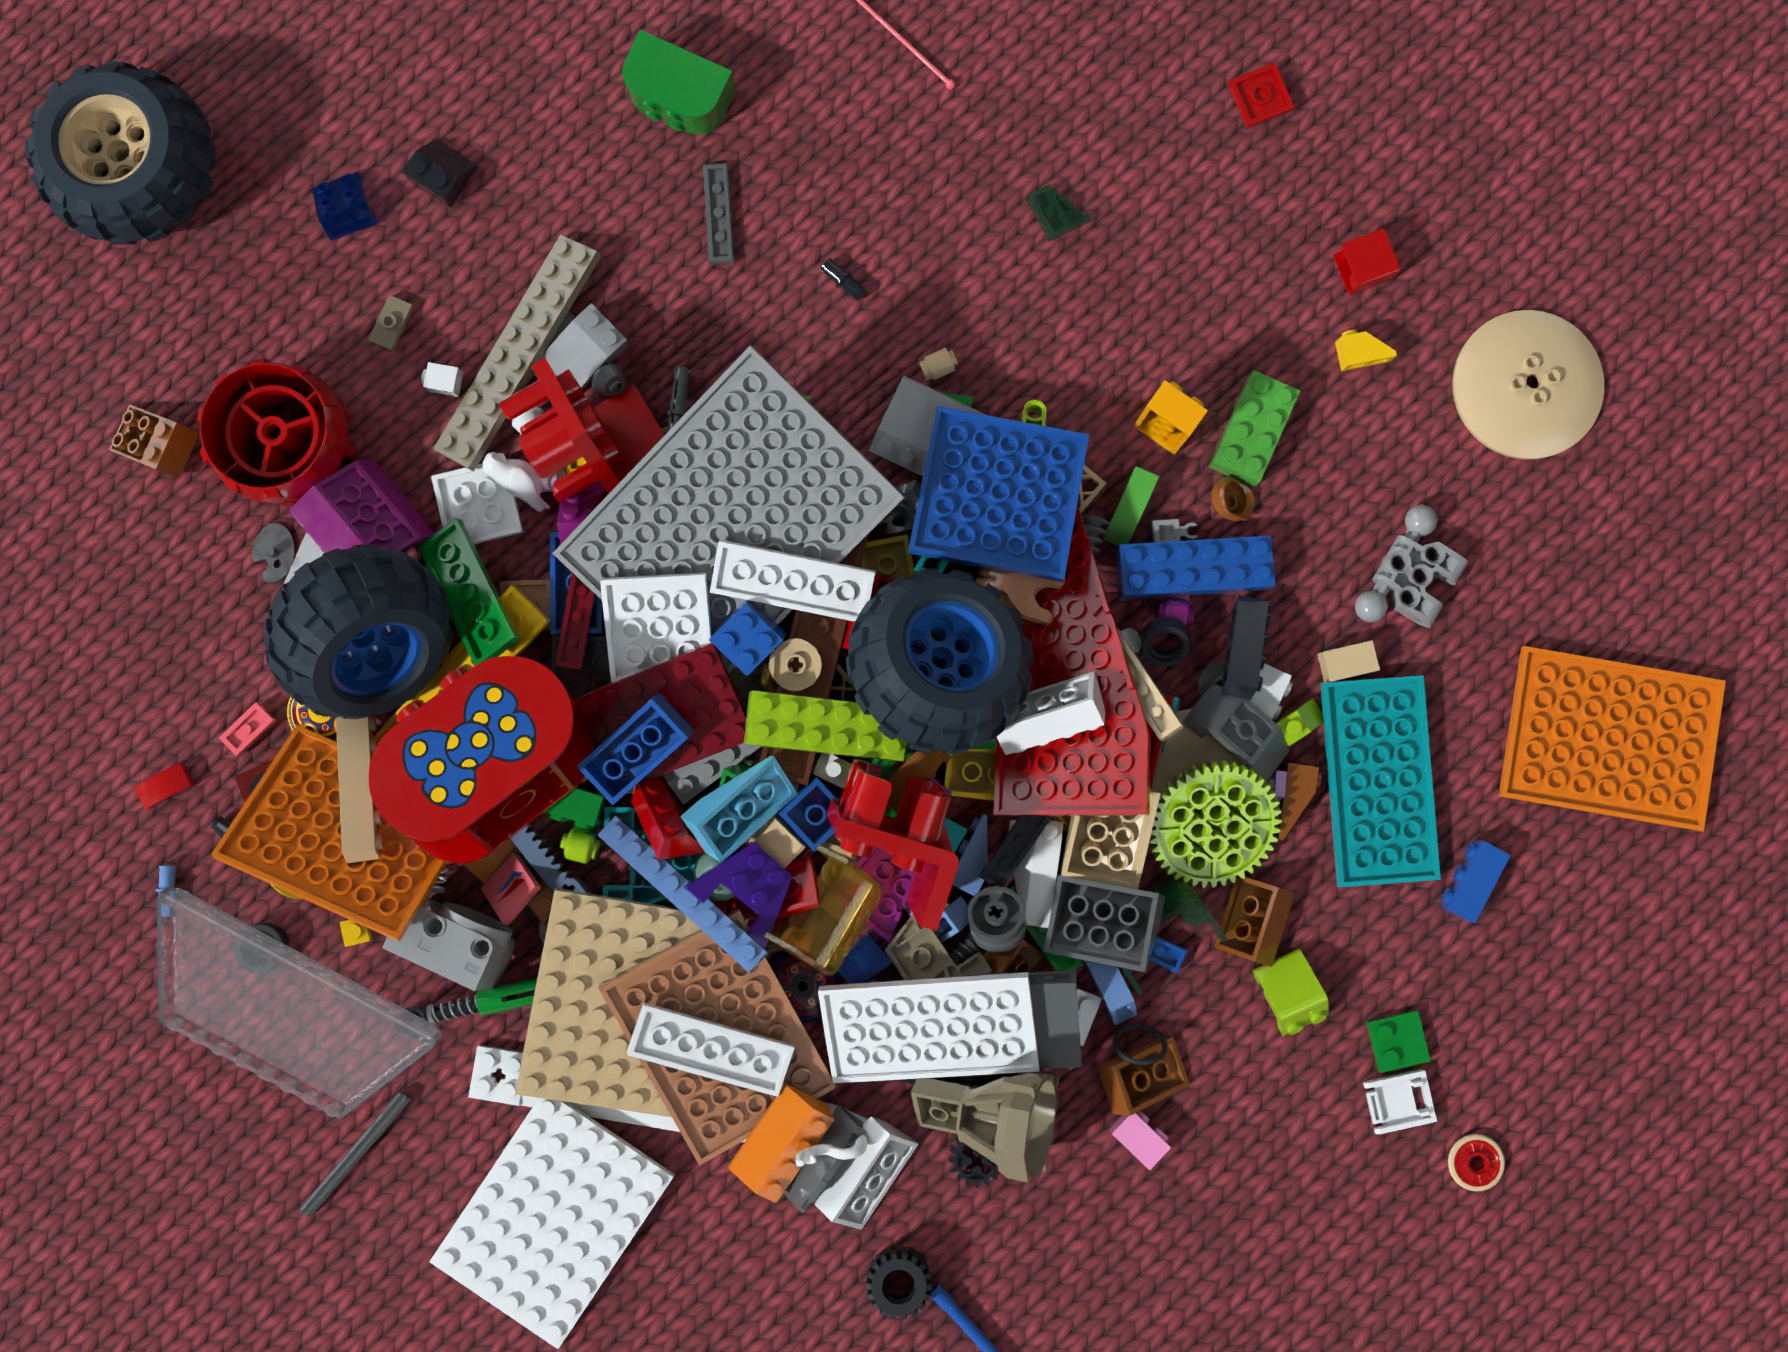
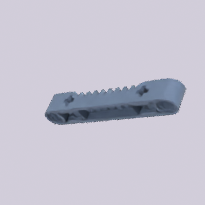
M532 823L510 838L553 893L555 888L568 890L566 885H574L575 889L573 891L592 894L579 878L569 877L571 871L562 872L565 864H556L559 856L549 855L552 847L543 848L546 840H537L540 832H531L534 826Z

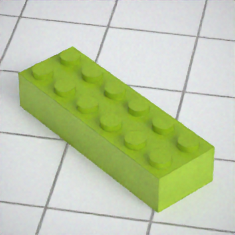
M760 691L749 692L744 736L745 745L904 761L906 741L898 737L891 740L877 730L880 724L872 715H864L856 702Z

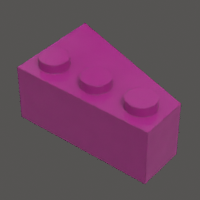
M601 482L589 486L560 503L557 518L560 544L607 497L608 492Z

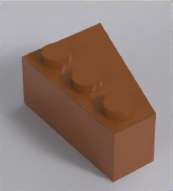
M909 749L904 755V761H893L890 765L891 772L886 777L883 775L880 777V779L887 780L892 785L887 806L897 813L908 779L916 776L925 780H932L936 776L935 771L942 762L948 763L952 757L939 750L923 753Z

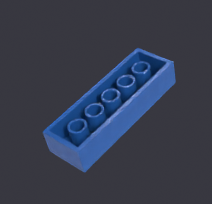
M1271 536L1122 544L1114 550L1118 600L1266 591L1276 586Z

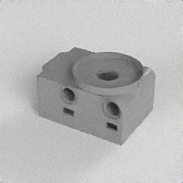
M426 898L401 941L398 942L387 937L382 948L473 991L498 986L515 949V941L512 937L513 930L490 916L455 903L443 902L441 904L433 899Z

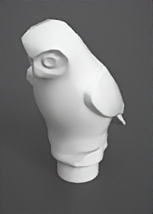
M488 453L483 461V470L488 476L499 483L508 493L523 500L538 512L543 511L544 508H550L540 497V494L542 492H553V483L566 475L565 470L562 468L546 478H540L529 462L520 459H506L503 453Z

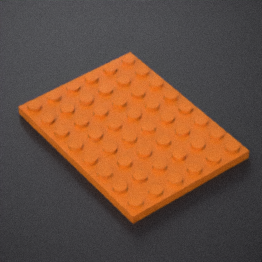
M1522 646L1498 797L1704 832L1726 681Z
M296 725L211 854L218 861L398 942L401 941L447 862L436 859L423 851L410 837L393 828L383 817L382 825H378V833H381L383 837V849H379V859L347 863L342 854L337 742Z

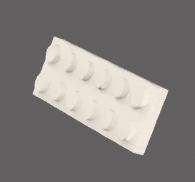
M719 540L710 593L855 622L862 608L871 598L876 571Z
M643 1002L627 1049V1055L778 1097L795 1047L790 1043Z

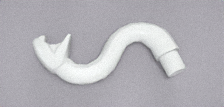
M859 1135L854 1142V1146L846 1149L828 1144L804 1148L796 1155V1165L800 1167L805 1164L816 1163L814 1156L829 1155L842 1160L857 1158L863 1155L867 1149V1137Z

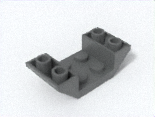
M1214 684L1207 689L1182 721L1200 738L1210 733L1242 761L1248 771L1253 769L1265 781L1270 778L1289 753L1282 729L1251 701L1221 694V687Z

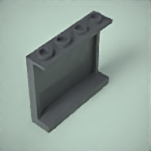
M1076 970L1028 972L1040 1064L1039 1070H1047L1049 1068L1069 1070L1082 1067ZM1010 973L972 974L971 976L995 975V974H1010Z

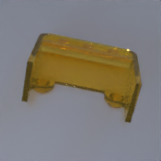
M818 844L816 850L828 858L821 870L822 880L827 884L820 897L821 906L812 910L802 929L792 926L782 934L781 939L768 932L765 933L764 937L821 973L831 976L840 968L881 897L882 887L849 859Z

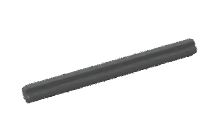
M400 1091L305 1201L300 1207L303 1214L311 1217L410 1102L411 1097L406 1092Z

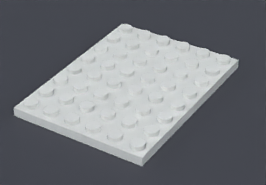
M539 1098L430 1260V1263L559 1349L675 1174L570 1103Z

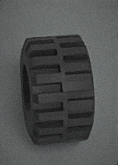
M896 1246L895 1250L889 1247L886 1248L885 1253L879 1252L876 1255V1259L871 1261L870 1268L867 1271L866 1289L868 1299L872 1301V1306L875 1310L877 1308L880 1309V1314L884 1317L886 1314H889L890 1319L896 1320V1316H901V1320L907 1319L908 1314H911L912 1317L917 1315V1310L919 1308L923 1310L926 1306L925 1302L926 1300L929 1301L931 1296L930 1290H932L931 1273L926 1260L923 1261L922 1255L918 1252L916 1254L913 1253V1249L907 1247V1250H903L902 1246ZM894 1270H904L914 1278V1286L905 1294L895 1295L884 1287V1278Z

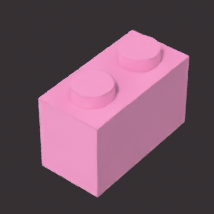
M1142 1111L1131 1116L1122 1115L1109 1129L1110 1132L1144 1166L1151 1170L1170 1150L1171 1147L1166 1142L1169 1137L1158 1127L1153 1130L1147 1124L1150 1119Z

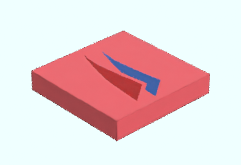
M515 852L511 853L481 888L501 922L509 925L541 889L521 856Z

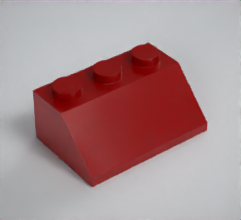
M662 778L639 781L636 784L631 803L657 859L662 860L705 852L680 817L688 808L686 804L683 805L669 784Z

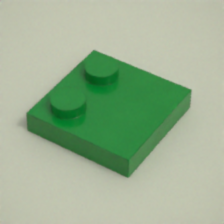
M1417 1010L1366 1021L1378 1072L1384 1073L1430 1062Z

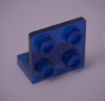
M358 171L345 174L330 182H323L312 188L318 220L331 241L378 224L377 218L366 200L362 178Z

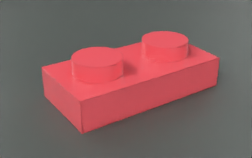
M255 702L219 739L236 756H240L276 722V719L259 702Z

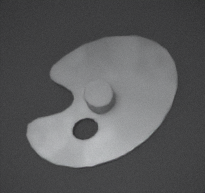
M273 523L264 527L257 535L253 544L252 560L254 562L267 560V568L263 574V579L266 582L276 583L288 575L295 559L296 551L291 532L285 526ZM277 560L281 561V566L279 568L275 567V562Z

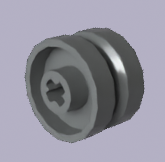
M999 886L984 888L975 894L969 903L967 916L972 938L976 944L987 952L998 954L1009 952L1019 946L1025 937L1027 929L1025 910L1020 897L1012 890Z

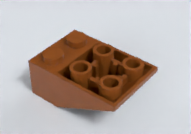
M129 404L122 417L121 424L112 439L109 450L179 479L200 433Z

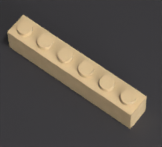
M375 716L362 719H343L342 717H337L336 731L342 854L347 863L379 859V849H383V837L381 833H378V825H382V816L374 805L368 781L371 758L378 745L377 740L373 739V731H377Z

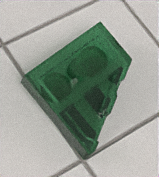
M1050 185L1028 194L1025 198L1049 242L1090 223L1092 220L1088 213L1084 215L1073 206L1074 203L1062 197Z

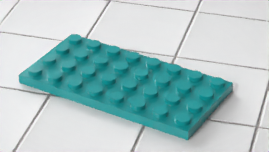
M1424 676L1320 683L1337 887L1441 880Z

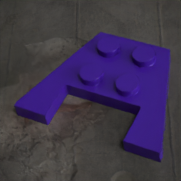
M751 842L727 857L722 863L704 872L694 881L687 883L683 888L700 903H704L720 883L758 915V918L750 926L746 934L765 950L792 875L755 842Z

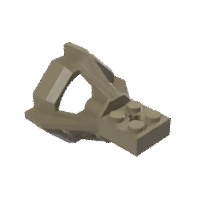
M1040 1071L1022 1072L978 1087L977 1085L970 1087L959 1083L939 1081L934 1078H917L911 1095L918 1126L958 1134V1139L961 1143H965L997 1164L998 1171L1009 1179L1029 1183L1039 1178L1042 1171H1046L1048 1166L1047 1156L1052 1145L1058 1103L1056 1089L1059 1084L1058 1075Z

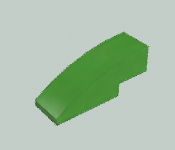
M1137 466L1133 469L1111 518L1110 525L1107 527V534H1104L1102 540L1117 547L1129 543L1159 476Z

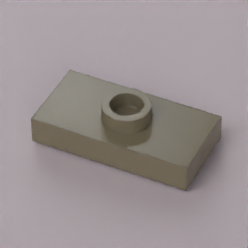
M389 295L368 340L390 351H394L414 306Z

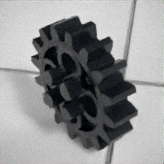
M958 1137L955 1138L958 1146H950V1151L954 1155L949 1156L948 1160L951 1163H955L950 1169L951 1172H959L956 1176L958 1181L965 1178V1185L967 1187L972 1181L975 1182L976 1188H979L982 1181H984L986 1186H989L990 1177L995 1180L998 1179L995 1172L998 1170L997 1164L981 1154L982 1162L991 1166L990 1170L983 1171L978 1161L972 1163L971 1155L962 1151L963 1147L967 1145L961 1143ZM972 1149L973 1154H974L975 1156L980 1155L979 1152H977L976 1150ZM972 1163V1170L965 1172L963 1170L964 1165Z

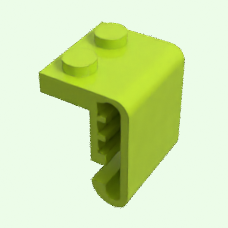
M1300 949L1275 959L1272 967L1262 965L1252 970L1257 983L1261 984L1264 990L1263 994L1277 1018L1278 1029L1282 1036L1287 1034L1294 1035L1300 1032L1304 1026L1311 1023L1318 1024L1329 1015L1328 998Z

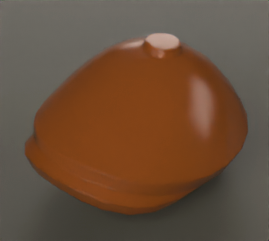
M1224 477L1219 479L1213 486L1211 504L1219 515L1228 520L1247 521L1253 513L1254 495L1246 485L1237 479Z

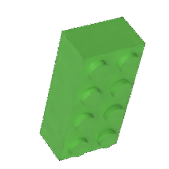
M1254 370L1246 380L1208 467L1251 487L1258 485L1300 390Z

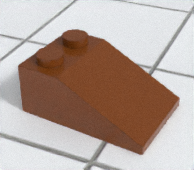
M1173 1037L1165 1038L1168 1045L1167 1053L1160 1061L1154 1064L1136 1065L1123 1060L1117 1055L1097 1065L1113 1114L1131 1116L1190 1085ZM1159 1040L1124 1054L1138 1060L1152 1059L1160 1054L1162 1043Z

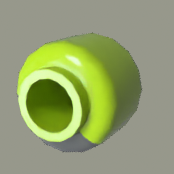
M574 827L570 830L569 834L564 833L560 848L564 849L566 859L586 864L591 859L595 860L599 851L600 840L597 839L595 832Z

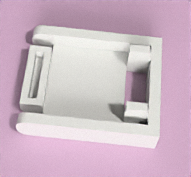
M1418 1069L1363 1082L1364 1088L1374 1087V1090L1365 1093L1372 1123H1382V1126L1374 1127L1375 1134H1384L1437 1122L1425 1070ZM1411 1086H1421L1425 1108L1416 1109Z

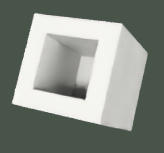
M428 362L427 369H424L422 372L421 381L424 384L423 387L431 393L459 398L464 373L457 367Z

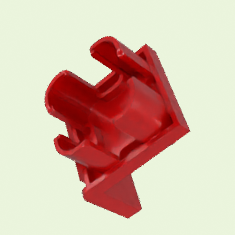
M545 357L531 365L538 381L499 403L505 417L513 420L544 401L550 400L553 406L552 409L520 427V432L523 436L519 439V444L540 478H546L581 457L585 459L586 464L553 483V494L559 503L600 482L609 494L665 436L635 385L625 388L620 394L613 395L596 406H593L588 397L575 403L586 396L570 369L557 375Z
M854 759L841 800L831 799L827 811V816L835 832L834 836L841 840L839 847L849 853L862 857H870L873 847L884 849L885 852L893 855L891 859L892 864L915 872L907 896V904L919 926L937 931L959 866L958 857L952 850L944 824L951 797L943 796L944 788L942 786L912 776L907 781L896 817L885 815L884 812L892 790L891 783L880 779L881 768L878 765Z

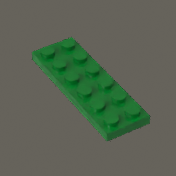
M455 517L418 548L428 569L434 574L446 592L453 622L475 666L482 661L498 657L519 641L520 637L463 521Z

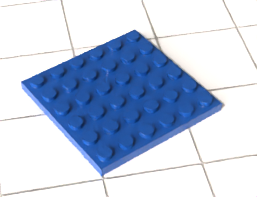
M937 406L908 553L1063 582L1089 434Z

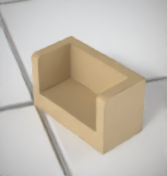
M1373 640L1318 653L1324 683L1380 670Z

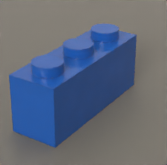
M1475 840L1474 843L1472 842L1468 845L1465 851V861L1456 868L1453 874L1455 880L1451 888H1447L1441 898L1443 902L1441 905L1442 909L1470 923H1476L1510 857L1509 854L1483 840Z

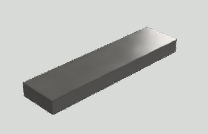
M728 163L703 165L709 264H733L735 262Z

